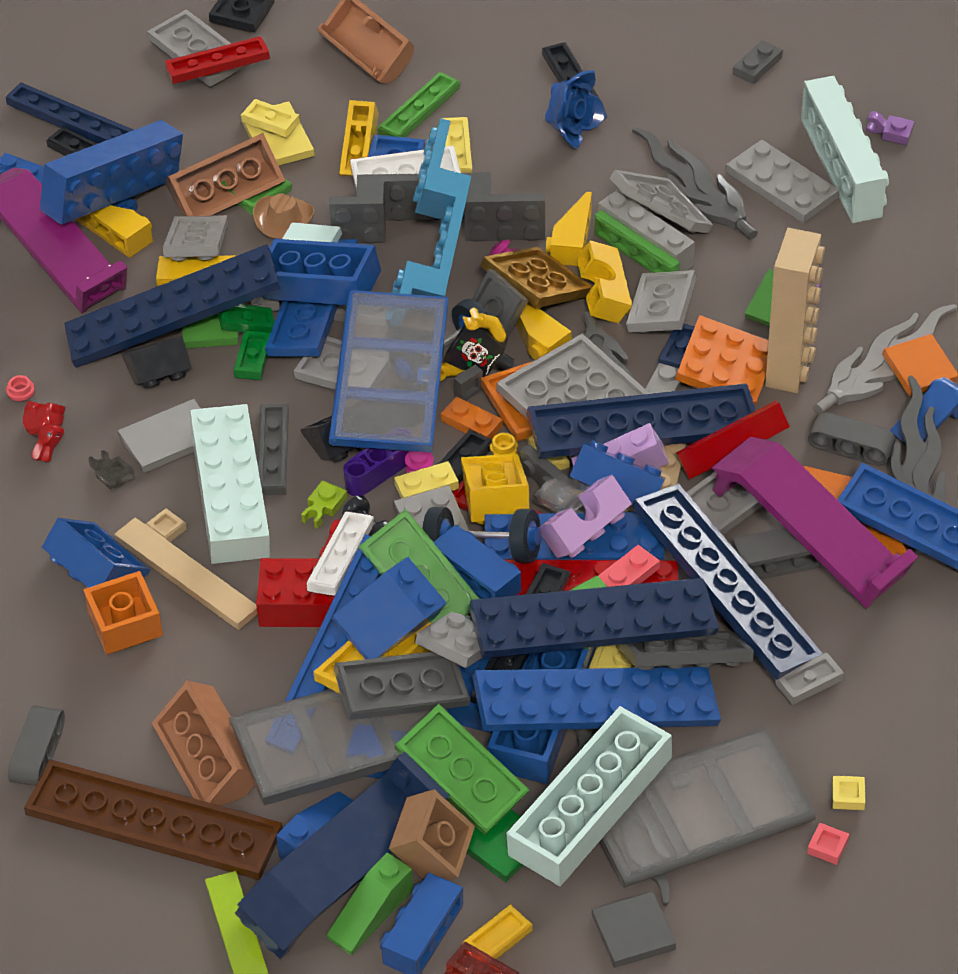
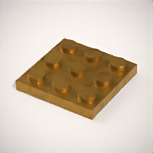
M538 246L485 256L480 265L487 272L489 269L497 271L529 300L528 305L535 308L585 298L593 287Z

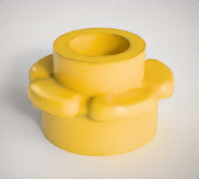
M499 433L494 436L490 445V451L494 455L516 454L518 444L513 435Z

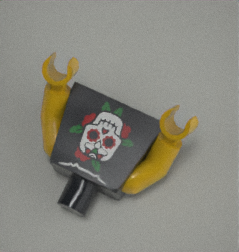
M476 308L470 310L471 315L469 318L463 317L465 324L447 349L444 358L446 363L442 364L440 381L444 380L446 376H457L474 365L483 370V377L487 376L493 367L501 371L513 367L516 360L504 353L508 337L497 317L479 313Z

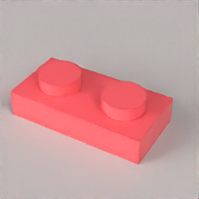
M637 545L598 576L607 587L640 584L660 569V560Z

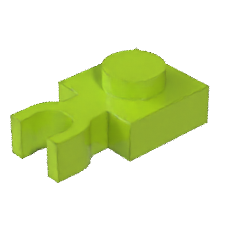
M322 480L307 499L308 508L302 512L301 521L306 523L309 518L314 517V528L318 529L323 523V516L326 514L333 517L347 500V490Z

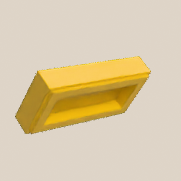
M510 904L462 942L463 949L481 966L484 964V968H486L533 931V924Z

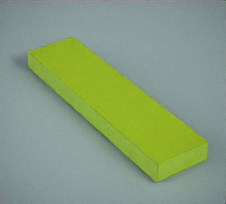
M236 871L205 879L206 888L233 974H268L257 936L251 929L245 927L240 918L235 914L239 908L237 904L244 898Z

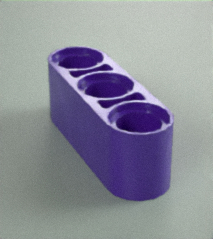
M396 429L385 435L387 437L412 438V434L404 429ZM376 448L364 449L344 464L345 490L352 496L367 494L406 467L405 456L410 451Z

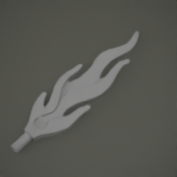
M947 305L932 311L922 326L905 338L898 339L915 328L918 321V313H914L909 320L882 332L872 343L862 364L854 368L860 362L863 354V347H858L853 354L837 365L833 374L832 384L827 391V396L814 405L815 411L820 414L834 404L839 406L846 402L862 400L880 393L883 390L884 382L897 378L882 355L884 348L928 334L933 335L939 320L944 315L957 310V305Z

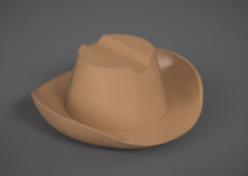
M283 193L259 199L253 209V217L258 229L264 235L277 239L284 237L292 222L310 224L314 214V207L311 204Z

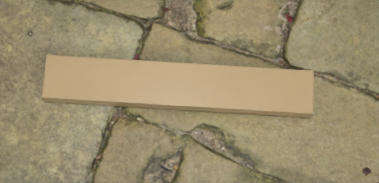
M136 517L114 534L115 540L237 630H240L257 615V607L254 602Z

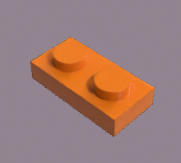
M457 396L440 414L441 422L464 433L471 429L491 440L503 428L502 418Z

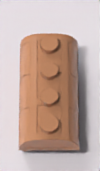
M341 0L324 24L321 23L318 27V32L380 83L387 84L397 79L413 56L414 46L411 41L360 0Z

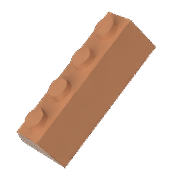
M261 133L164 178L175 203L184 216H211L284 182L285 178L264 133ZM225 180L227 186L222 185L221 182Z
M187 680L154 719L152 725L192 797L223 806L246 796L255 786V783L229 724L231 716L215 688L210 685Z

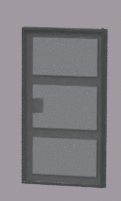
M332 689L230 717L229 724L265 806L390 769L397 757L400 756L394 749L395 745L432 710L349 720L342 695Z
M765 727L670 760L605 834L600 843L622 886L626 888L816 820V816Z

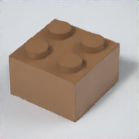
M435 789L406 798L389 850L412 868L423 880L428 872L448 881L459 877L475 825Z

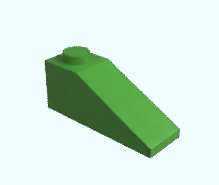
M387 852L365 875L327 933V939L352 956L412 893V868Z

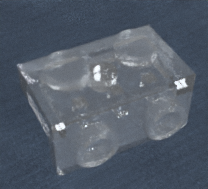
M560 474L556 478L545 482L542 488L534 493L538 503L556 512L571 507L575 512L581 506L584 507L578 496L589 488L590 485H583L574 478L571 479Z

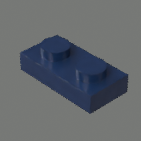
M683 323L681 330H674L671 333L659 357L658 364L662 363L676 368L680 367L695 326Z

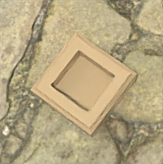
M167 508L145 524L169 542L187 530L186 522Z

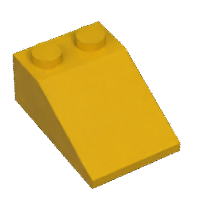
M518 453L461 457L467 507L471 522L485 525V514H514L518 509H529V485Z

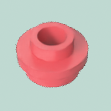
M18 375L9 380L6 392L10 399L24 401L33 396L35 388L33 382L28 377Z

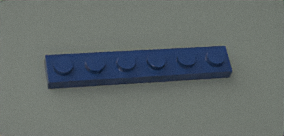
M22 82L5 97L7 105L56 126H65L96 143L104 142L134 130Z

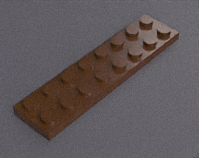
M51 759L24 807L25 815L224 871H236L239 875L256 880L261 879L277 844L276 835L283 829L282 822Z

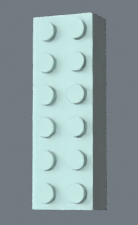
M834 76L804 81L801 121L833 186L840 190L839 198L851 222L856 223L881 218L883 216V207L887 204L885 189L889 185L888 174L886 170H882L878 154L874 153L871 149L870 139L864 135L860 119H856L853 114V106L851 102H847L843 86L838 84Z
M247 404L190 410L191 433L211 564L270 558L269 530Z
M619 706L506 833L508 856L556 885L561 886L672 758V735Z

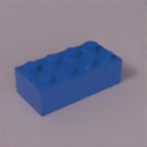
M274 239L270 250L281 289L263 295L262 298L347 305L349 291L371 292L382 271L375 245Z

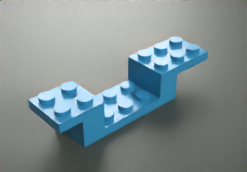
M440 118L437 128H431L423 155H425L424 160L421 163L418 174V186L415 188L412 200L417 202L415 213L441 219L438 231L440 237L439 241L436 242L433 257H435L434 263L430 267L407 261L404 270H398L391 293L445 297L472 177L440 168L451 122L449 120ZM387 309L385 321H389L388 330L390 326L401 328L407 311L435 318L436 312Z

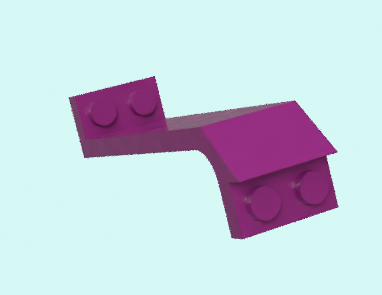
M13 167L0 174V219L81 314L86 312V308L119 289L121 291L125 290L127 266L122 260L113 265L110 264L73 220L61 225L40 211L42 184L29 169Z
M749 437L712 467L717 473L715 477L718 479L712 490L720 498L735 485L741 484L866 609L898 580L902 579L918 558L911 549L902 556L898 553L893 555L779 442Z

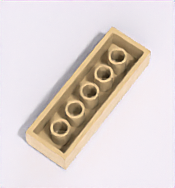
M787 228L774 265L765 387L798 393L801 383L807 382L809 375L807 364H813L816 348L811 347V345L815 344L818 328L813 327V324L816 325L819 316V308H816L815 304L818 305L821 295V288H818L817 284H820L823 268L819 267V264H822L825 247L820 246L821 234Z

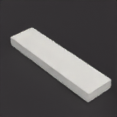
M347 511L344 513L307 581V591L336 595L364 535H369L374 525L373 516Z

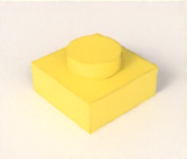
M833 776V809L865 810V777Z

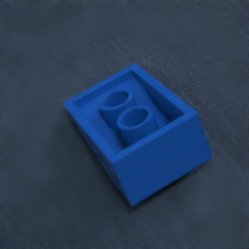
M406 557L332 615L331 619L365 659L380 658L434 620L447 602L411 559Z
M338 791L296 814L276 835L279 858L283 860L354 800Z

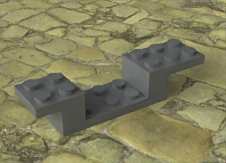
M491 172L461 173L472 176L462 219H465V241L545 240V193L491 194ZM418 174L357 175L356 197H329L331 226L341 228L342 235L340 239H357L358 243H385L386 220L441 219L415 213L417 202L412 200L415 188L419 182Z

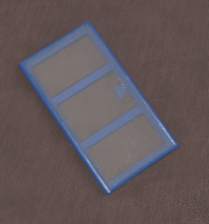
M356 290L348 292L329 444L334 446L418 452L433 451L448 297Z

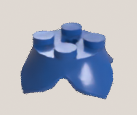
M595 70L580 72L569 80L562 81L561 83L555 82L551 87L549 108L545 113V120L547 123L552 124L553 128L559 131L569 145L575 149H578L582 143L583 137L581 133L583 131L596 128L607 118L600 99L590 93L596 81Z

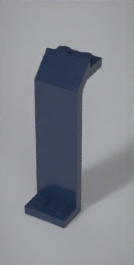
M403 752L397 757L382 778L269 870L237 904L239 908L235 914L240 918L245 927L252 930L269 951L273 952L279 959L283 958L291 950L301 934L321 914L359 883L387 852L389 854L393 853L389 850L407 797L433 789L446 800L450 795L406 752Z

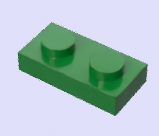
M240 304L218 313L221 329L271 333L275 323L270 307Z
M244 330L233 370L234 378L262 380L268 359L265 347L270 333Z

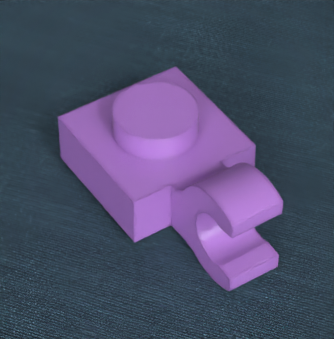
M871 111L868 121L872 122H868L866 131L883 134V140L907 145L913 130L914 121L891 115L886 120L882 114Z

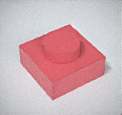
M819 823L808 845L807 854L837 865L849 842L850 834Z

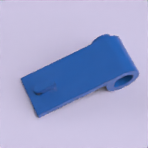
M947 377L935 379L930 384L928 391L923 395L917 419L919 434L923 442L927 439L924 418L929 407L935 408L933 421L936 430L950 415L958 418V385ZM900 419L889 431L894 434L896 439L906 445L901 432Z

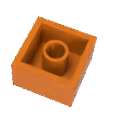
M140 571L83 589L88 615L106 655L163 636L160 613Z

